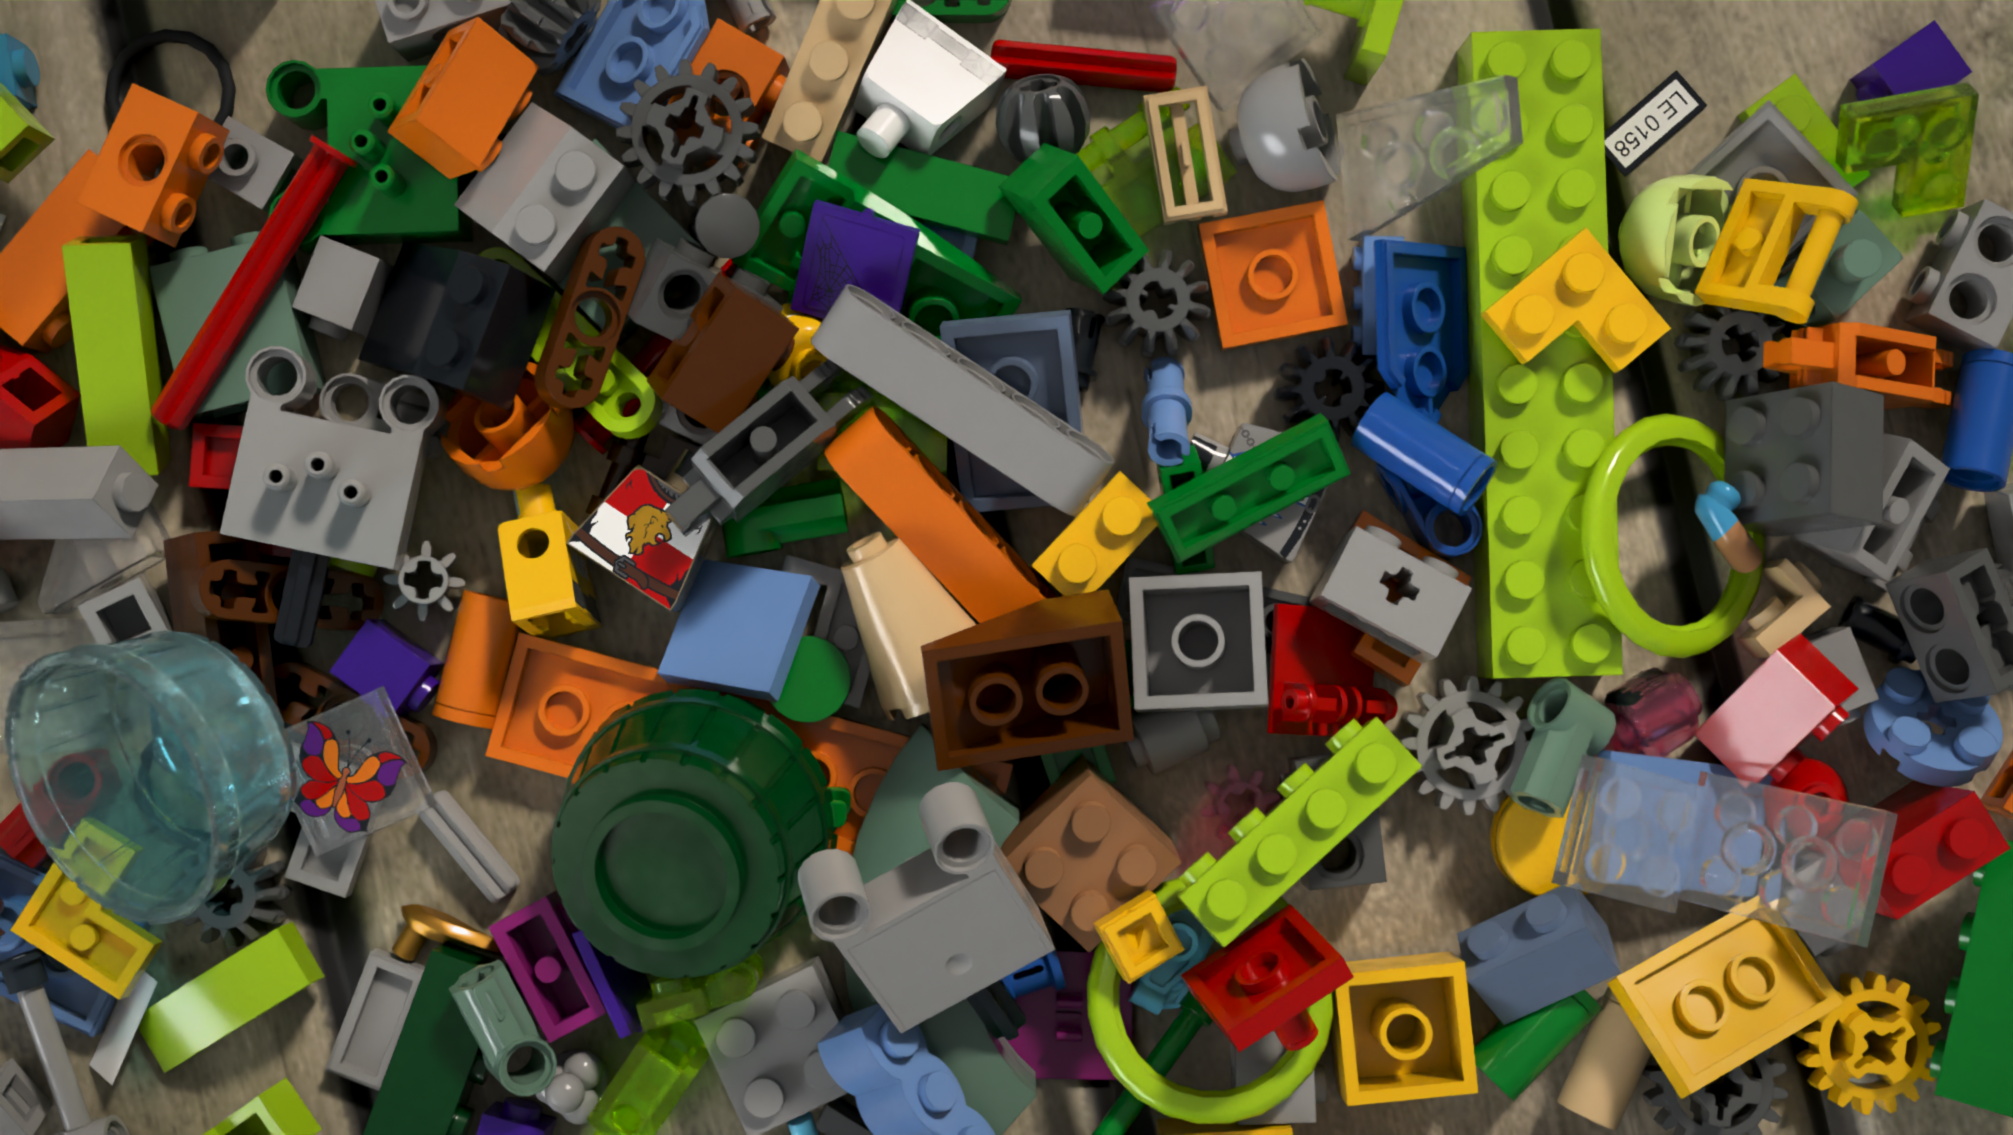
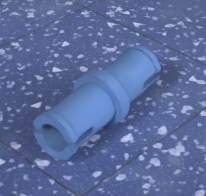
M1159 357L1150 362L1152 369L1147 366L1144 369L1146 395L1141 402V419L1148 428V454L1150 458L1162 466H1175L1184 461L1182 454L1187 457L1190 454L1187 426L1192 420V402L1184 391L1185 371L1182 364L1171 357Z

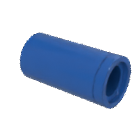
M1975 349L1964 353L1961 359L1941 456V462L1950 468L1943 482L1969 491H1998L2006 486L2013 453V353L1998 349Z
M1388 392L1381 394L1368 408L1360 420L1351 441L1352 447L1459 516L1465 515L1477 502L1497 468L1496 460Z

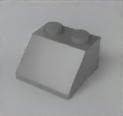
M531 102L502 140V147L497 157L485 170L477 173L454 206L560 284L573 267L583 240L589 234L601 230L637 181L624 165L584 135Z

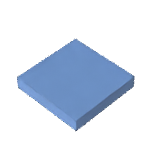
M704 559L687 600L682 607L657 673L669 683L778 702L820 585L810 575Z

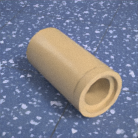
M1608 986L1600 1002V1006L1603 1009L1593 1018L1556 1101L1567 1109L1597 1124L1617 1130L1651 1052Z

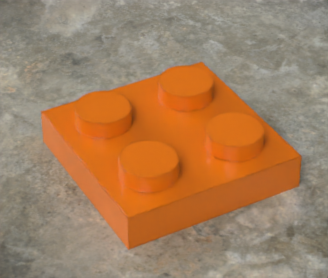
M1324 200L1198 224L1197 233L1221 351L1345 328L1348 325Z

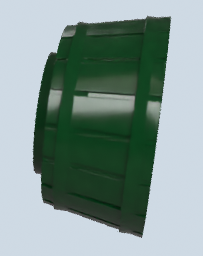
M679 689L677 693H673V690L654 693L634 701L632 706L630 704L624 706L599 726L597 733H593L576 759L567 780L563 802L556 815L551 836V862L555 885L568 916L578 930L581 929L584 932L583 935L594 947L608 957L610 955L614 957V961L642 973L648 972L653 976L664 978L699 977L721 972L746 960L759 948L785 933L804 914L806 909L797 880L798 870L803 862L812 854L825 849L837 848L838 834H835V830L838 827H834L833 812L830 805L833 801L831 789L826 787L828 781L820 764L808 747L804 748L802 746L803 741L774 715L771 714L769 716L764 713V709L729 694L722 696L720 692Z

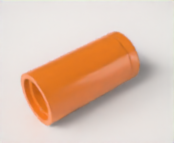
M463 589L432 715L465 725L493 729L518 633L521 629L511 621L508 599Z

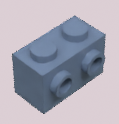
M1573 880L1457 933L1462 960L1465 961L1467 982L1504 1025L1621 973L1607 924Z

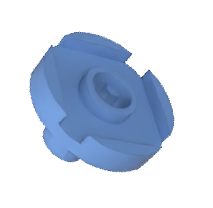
M1904 667L1891 669L1886 674L1881 685L1876 689L1879 699L1868 703L1864 712V732L1870 746L1880 756L1884 748L1890 756L1900 761L1896 769L1897 771L1912 780L1932 786L1955 787L1971 782L1976 773L1987 770L2002 745L2003 730L1997 713L1988 703L1990 695L1935 703L1921 670H1911ZM1923 721L1935 723L1944 730L1943 733H1932L1930 724Z

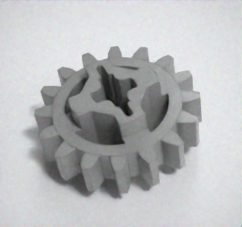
M1464 675L1461 682V690L1457 691L1450 679H1441L1438 681L1440 693L1438 698L1426 692H1420L1416 695L1419 704L1424 709L1420 715L1403 714L1401 719L1414 727L1412 736H1404L1397 739L1406 749L1412 750L1414 758L1423 766L1417 771L1420 772L1422 777L1417 781L1413 789L1420 795L1430 793L1434 789L1438 790L1434 806L1447 810L1454 799L1457 798L1460 813L1473 815L1476 800H1480L1487 810L1494 812L1499 810L1498 793L1502 791L1508 796H1512L1510 792L1511 786L1530 741L1526 740L1524 732L1531 730L1533 727L1528 722V717L1518 718L1516 715L1524 701L1521 696L1512 695L1503 701L1499 699L1503 683L1490 680L1483 691L1480 692L1477 676ZM1467 702H1477L1487 706L1500 719L1496 721L1491 720L1486 723L1476 719L1473 709L1468 707ZM1440 715L1443 726L1436 741L1428 744L1431 727ZM1464 730L1468 734L1489 736L1481 739V743L1472 748L1473 759L1458 753L1449 754V752L1456 750V746L1464 742V735L1462 733ZM1509 746L1506 761L1497 773L1494 765L1502 748ZM1455 767L1461 770L1464 780L1469 783L1470 787L1453 786L1440 777L1436 771Z

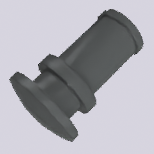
M721 193L710 197L692 213L691 217L695 218V224L689 223V231L693 239L701 244L708 253L718 258L733 259L746 254L754 246L759 236L760 221L755 208L748 200L737 194Z

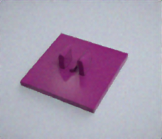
M1055 950L1064 975L1066 988L1056 991L1051 986L1016 998V1002L1026 1015V1023L1018 1029V1037L1007 1041L1017 1054L1036 1072V1079L1117 1080L1096 1047L1088 1019L1087 980L1095 951L1089 953L1088 951ZM1039 966L1016 973L1013 977L1037 969ZM1121 978L1119 986L1120 1013L1126 1033L1132 1042L1133 1003L1129 1001V997L1133 990V982L1129 984Z

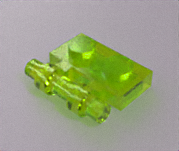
M1177 86V87H1175L1174 89H1172L1171 91L1181 90V89ZM1142 102L1136 105L1137 113L1111 130L1104 126L1089 136L1091 143L1076 153L1090 172L1103 164L1109 168L1114 177L1102 184L1101 187L1140 239L1162 225L1151 153L1135 164L1131 162L1125 153L1126 149L1148 136ZM1189 103L1183 104L1184 112L1190 108ZM1169 107L1159 108L1174 203L1175 207L1185 205L1170 110ZM1198 123L1188 128L1187 132L1198 199L1201 200L1209 195ZM1216 141L1224 185L1235 178L1237 171Z
M755 952L734 967L711 975L692 978L660 977L661 979L650 983L651 989L636 1005L642 1030L646 1031L708 1014L710 1009L739 1002L750 997L756 990L765 972L762 958Z

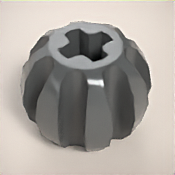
M1038 74L1022 78L1003 91L996 106V127L1003 148L1018 162L1023 163L1036 150L1040 149L1043 143L1076 154L1082 149L1090 132L1091 114L1084 94L1073 80L1064 76Z

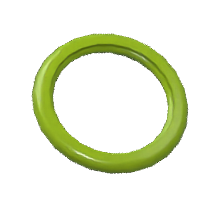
M1666 413L1644 417L1627 427L1601 453L1588 479L1581 508L1580 540L1585 571L1596 600L1611 623L1631 642L1659 656L1686 658L1705 653L1727 639L1748 615L1759 591L1765 564L1766 535L1748 532L1762 551L1763 560L1761 564L1749 573H1739L1731 567L1728 583L1719 602L1700 621L1683 626L1663 624L1651 618L1639 607L1624 582L1617 563L1613 539L1614 510L1617 497L1630 466L1639 456L1649 450L1670 445L1686 448L1695 453L1710 467L1718 481L1724 482L1725 439L1714 429L1693 418Z
M1179 878L1161 882L1152 891L1156 894L1167 916L1187 909L1176 897L1186 887ZM1279 897L1256 920L1263 922L1289 904L1282 897ZM1102 941L1095 949L1087 980V1010L1096 1047L1113 1076L1134 1097L1166 1116L1196 1124H1231L1262 1115L1292 1096L1313 1073L1327 1046L1334 1016L1333 992L1307 1008L1318 1029V1035L1315 1040L1300 1050H1287L1268 1072L1250 1083L1227 1090H1198L1176 1084L1157 1073L1136 1051L1126 1033L1120 1013L1119 986L1122 977Z

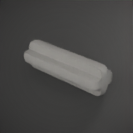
M444 790L436 792L421 804L417 810L418 816L489 901L495 903L502 900L520 883L518 875L449 792Z

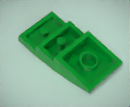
M798 149L794 150L756 211L760 227L759 236L754 246L746 254L732 259V263L788 291V302L792 304L814 202L818 199L859 212L866 208H871L874 210L876 217L921 229L901 314L941 340L940 325L942 321L1013 315L1022 302L1021 294L967 254L858 183Z

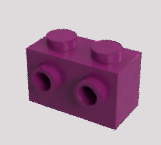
M557 890L488 927L548 1043L607 1013L572 936V933L576 932L578 928L568 916Z

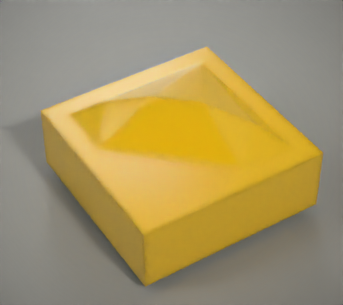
M1150 890L1143 892L1093 923L1122 979L1129 984L1185 950L1156 894Z

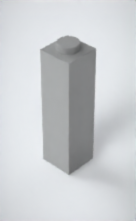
M120 445L0 449V540L133 538L158 484Z

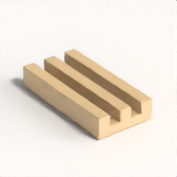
M1207 85L1144 95L1142 103L1163 226L1176 224L1177 221L1188 220V222L1201 220L1202 217L1213 216V218L1226 216L1228 210ZM1193 102L1210 201L1199 203L1183 108V104ZM1169 107L1185 200V205L1175 207L1159 112V108Z

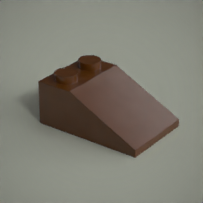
M1109 589L1043 599L921 646L938 771L1134 740L1123 622Z

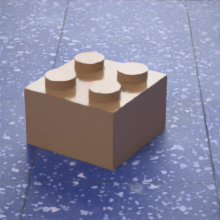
M1083 754L1019 816V824L1000 848L1035 903L1089 953L1102 941L1093 925L1095 921L1147 890L1153 891L1182 863L1171 838L1111 783Z

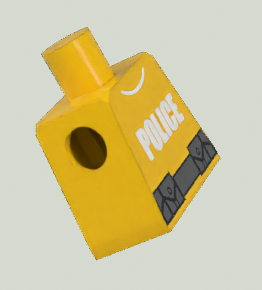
M541 483L524 490L513 491L518 519L498 525L511 621L532 636L548 639L602 628L587 558L567 544L571 535L579 527L563 511H556L551 485Z

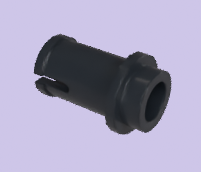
M1066 308L1065 310H1071L1079 391L1087 392L1089 383L1097 379L1098 373L1092 368L1101 326L1104 324V316L1094 314V311Z
M1857 595L1850 600L1841 615L1838 627H1850L1855 639L1887 653L1889 662L1898 664L1903 660L1912 664L1916 660L1897 615L1864 601L1862 597Z

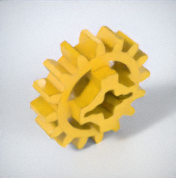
M1874 971L1866 972L1863 984L1855 975L1847 972L1840 974L1841 990L1835 991L1844 1004L1811 1023L1810 1027H1804L1794 1033V1035L1809 1042V1048L1796 1055L1797 1061L1807 1067H1816L1807 1081L1821 1091L1829 1088L1827 1099L1837 1105L1844 1107L1851 1100L1853 1109L1862 1114L1870 1115L1875 1101L1881 1109L1889 1113L1897 1112L1896 1095L1901 1094L1916 1102L1920 1099V1096L1913 1085L1918 1078L1934 1082L1935 1078L1930 1076V1069L1925 1066L1927 1058H1932L1935 1048L1934 1045L1929 1043L1928 1036L1942 1029L1941 1025L1935 1020L1921 1017L1930 1003L1927 999L1915 994L1908 996L1909 984L1892 978L1886 984L1885 976ZM1866 1001H1881L1888 1005L1885 1008L1877 1006L1868 1013L1859 1009L1856 1004ZM1871 1031L1872 1033L1868 1039L1873 1047L1869 1052L1865 1053L1869 1046L1864 1036ZM1866 1073H1874L1880 1079L1871 1083L1848 1081L1851 1077L1859 1080Z

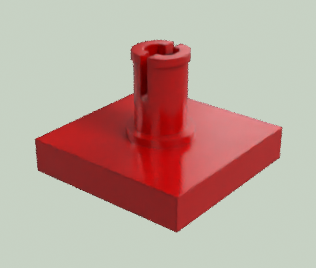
M1291 904L1229 943L1225 948H1221L1181 974L1193 997L1239 1053L1273 1030L1284 1048L1289 1051L1300 1050L1308 1046L1317 1037L1318 1029L1307 1008L1354 978L1344 958Z

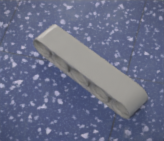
M845 285L811 338L813 346L829 360L1064 513L1077 516L1115 463L1111 455L1093 440L857 286Z

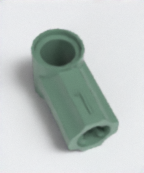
M1557 677L1543 684L1530 701L1527 711L1528 722L1535 730L1511 786L1510 792L1512 796L1510 799L1525 809L1541 813L1547 817L1563 818L1587 758H1592L1600 753L1609 743L1614 734L1616 720L1613 712L1569 680Z
M496 960L485 965H478L459 976L457 982L448 989L483 1053L482 1057L485 1067L509 1092L517 1096H532L542 1092L550 1085L556 1074V1056L553 1049L542 1039L503 962ZM531 1046L532 1053L528 1064L518 1071L507 1072V1063L511 1054L519 1048Z

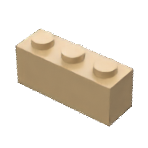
M898 0L819 1L761 138L791 152L798 149L817 161L828 164L837 131L842 132L855 102L862 78L879 47Z

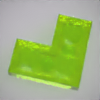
M1968 82L1841 104L1835 162L1845 174L1896 165L1892 206L1902 218L1964 207L1979 93Z

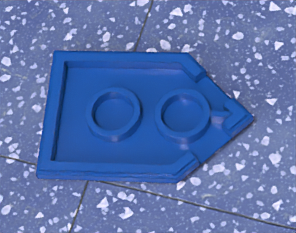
M1385 239L1374 240L1377 369L1396 398L1438 423L1442 416L1439 409L1450 392L1459 390L1469 374L1465 247Z

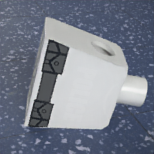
M907 0L901 7L862 78L854 107L867 120L857 131L858 141L867 152L878 158H886L899 142L910 150L932 155L991 106L1007 69L917 4Z

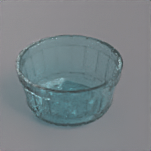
M155 631L138 638L116 642L80 644L64 651L45 655L27 666L18 677L20 681L15 682L6 709L8 716L5 717L4 736L6 754L9 755L7 762L18 800L22 802L23 806L21 807L40 843L44 844L46 852L71 882H75L77 887L89 898L107 910L109 908L112 909L113 913L140 923H145L146 921H148V924L176 922L192 914L201 904L213 898L225 886L233 873L255 852L267 846L277 836L289 816L294 802L292 798L295 796L297 782L296 767L293 766L295 762L293 746L288 730L284 728V720L270 694L266 693L264 690L265 686L244 662L241 663L235 654L215 641L210 642L209 638L196 633Z

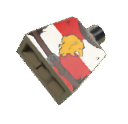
M686 448L665 480L643 466H636L567 541L568 545L673 612H680L684 606L719 526V522L712 516L685 537L666 514V508L689 489L682 478L693 468L691 458L695 454Z

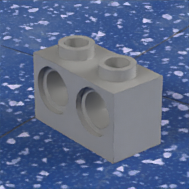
M1983 199L1961 210H1954L1942 224L1936 237V244L1940 245L1941 248L1932 266H1926L1912 283L1907 299L1913 302L1904 320V322L1932 336H1936V338L1965 353L1975 349H1996L2013 317V212L1987 199ZM1980 233L1987 235L1995 246L1993 261L1986 259L1979 250L1978 238ZM1952 289L1959 291L1966 299L1967 312L1964 318L1956 315L1951 309L1949 296Z

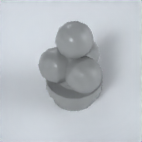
M578 1048L567 1050L556 1057V1074L550 1085L542 1092L535 1094L539 1101L548 1104L553 1111L561 1113L566 1121L580 1125L588 1123L597 1114L599 1103L608 1089L609 1077L606 1066L600 1057L594 1053Z

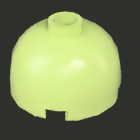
M1695 174L1674 175L1646 186L1634 198L1619 227V251L1625 273L1645 294L1676 304L1695 307L1705 304L1694 292L1733 206L1729 204L1728 197L1724 190H1733L1728 182L1714 176Z

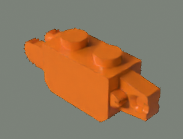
M1839 322L1816 327L1799 328V330L1791 331V337L1782 338L1779 342L1773 340L1764 342L1763 368L1789 373V389L1833 381L1884 394V410L1903 407L1939 409L1952 406V392L1934 387L1936 371L1953 367L1954 353L1948 350L1937 349L1936 336L1860 322Z

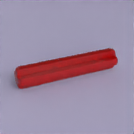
M1000 39L994 41L991 48L990 58L1007 69L1004 78L1022 79L1038 74H1055L1067 77L1077 85L1161 93L1173 91L1176 82L1177 61L1176 58L1168 55Z

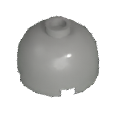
M1304 58L1275 67L1257 76L1244 89L1238 103V126L1229 129L1230 145L1237 163L1240 166L1250 163L1256 176L1262 182L1273 189L1288 192L1311 190L1338 181L1336 175H1339L1341 172L1339 151L1329 113L1322 114L1319 103L1315 96L1321 95L1322 92L1310 65Z

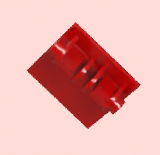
M1274 603L1267 733L1334 736L1353 718L1363 726L1367 721L1378 717L1383 724H1386L1388 720H1392L1396 716L1398 705L1395 697L1389 695L1383 688L1373 687L1374 669L1349 655L1362 631L1315 606Z

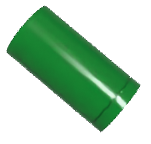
M1584 989L1506 1025L1499 1020L1475 1045V1064L1514 1102L1603 1008Z

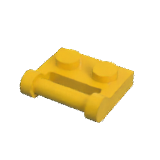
M1745 178L1694 293L1705 304L1771 314L1796 324L1806 323L1815 304L1814 300L1810 298L1839 230L1842 224L1851 222L1859 204L1858 200L1853 195L1835 188ZM1805 214L1815 215V221L1786 287L1774 286Z

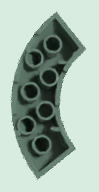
M921 723L897 754L878 786L859 830L852 857L857 862L863 884H866L904 863L908 858L917 856L930 849L931 847L918 814L919 805L926 793L944 783L959 782L970 786L976 792L994 840L1000 848L1019 824V806L973 766L938 771L932 730L924 723ZM843 956L848 995L853 1013L878 1004ZM967 999L918 1024L926 1040L928 1052L938 1057L948 1066L960 1084L966 1106L977 1111L988 1122L996 1135H1002L1036 1098V1072L1017 1054L1005 1037L994 1038Z

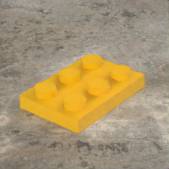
M1769 891L1607 983L1681 1100L1844 1004Z

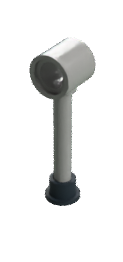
M37 948L1 961L0 971L9 994L16 993L64 1126V1130L51 1135H130L126 1125L117 1115L112 1114L100 1119L90 1118L43 983L49 980L41 959L46 953Z

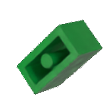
M1043 143L1040 149L1036 150L998 186L1071 280L1103 295L1149 251L1076 154Z

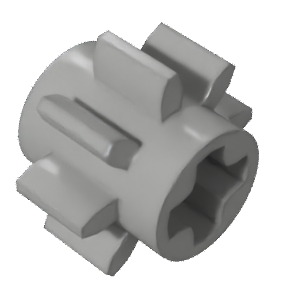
M429 541L423 542L421 556L410 559L407 554L405 555L404 564L399 575L389 574L383 576L385 583L399 586L403 593L395 599L392 605L394 609H403L410 602L418 605L417 614L421 622L427 621L429 607L440 604L444 610L452 613L454 611L453 604L446 597L451 588H464L467 583L461 578L450 577L447 569L455 564L458 557L454 553H450L438 561L432 557L433 549ZM422 565H431L432 573L437 577L443 578L442 587L431 588L429 598L420 599L419 591L415 587L408 585L409 576L420 575Z

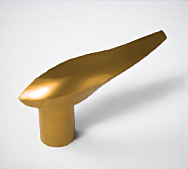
M409 904L401 907L402 916L407 923L392 946V950L396 955L405 960L413 961L427 938L444 944L464 945L485 953L503 956L493 937L470 927L447 913L419 904Z

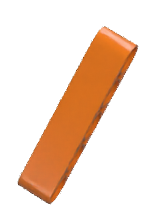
M872 406L824 448V454L828 462L838 475L979 623L1043 599L1058 597L901 428L880 408Z

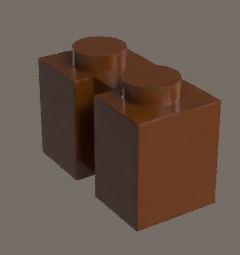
M718 272L690 314L693 321L680 340L674 338L646 380L661 400L716 433L723 430L758 401L757 391L771 370L776 371L786 363L794 348V336L799 330L782 312Z

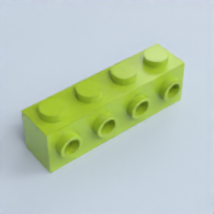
M1378 717L1367 721L1363 726L1355 718L1350 720L1325 743L1332 752L1326 760L1315 770H1312L1306 762L1303 763L1276 788L1284 798L1264 815L1256 806L1228 832L1235 843L1217 859L1207 851L1178 877L1186 887L1176 897L1220 946L1225 948L1423 767Z

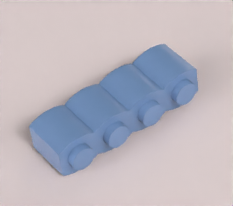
M879 1003L845 1016L817 1043L822 1062L828 1073L842 1089L855 1096L859 1113L873 1135H996L988 1122L977 1111L966 1106L960 1084L948 1066L938 1057L928 1052L926 1040L919 1025L901 1034Z

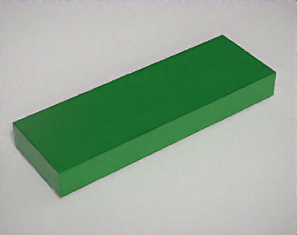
M837 131L828 167L858 183L919 223L1008 245L1016 209L998 186L1009 176L898 146L886 158H878L871 155L861 146L856 135Z
M1319 413L1147 502V505L1172 557L1179 564L1349 476L1351 472L1328 419Z

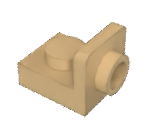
M1784 558L1771 560L1764 565L1762 574L1784 598L1780 600L1775 595L1767 599L1746 618L1751 627L1738 637L1737 640L1753 658H1768L1776 649L1803 632L1831 607L1818 593L1823 589L1819 579L1808 567L1799 561L1791 563L1788 559Z

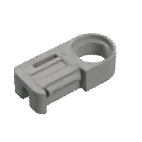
M344 373L331 378L324 385L320 393L319 406L325 420L391 433V427L383 420L379 411V396L386 385L385 383L357 374ZM358 385L365 390L368 396L369 404L367 411L361 418L355 421H345L337 412V397L344 388ZM410 391L406 392L397 404L399 419L405 424L420 422L429 411V398ZM444 419L442 426L431 436L428 458L437 459L443 454L444 448L441 445V434L447 438V431L450 426L446 419Z

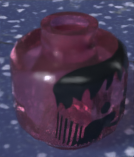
M1655 667L1642 670L1610 690L1606 694L1603 703L1604 706L1613 712L1616 720L1614 734L1609 741V745L1618 752L1665 757L1692 740L1699 728L1698 716L1702 713V704L1699 696L1686 678L1675 671L1668 673Z

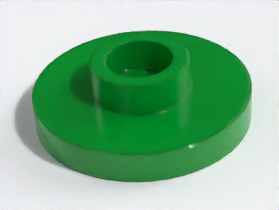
M803 636L779 701H770L771 704L782 715L798 722H816L833 715L844 704L851 687V671L845 656L834 644L825 639Z

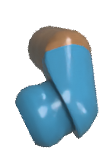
M1713 481L1708 485L1705 494H1698L1695 501V514L1730 566L1739 573H1749L1761 564L1763 554L1735 514L1732 513L1741 503L1740 493L1726 482Z

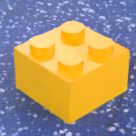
M1451 951L1346 961L1354 978L1333 991L1334 1016L1330 1030L1336 1088L1347 1106L1478 1093L1465 961Z

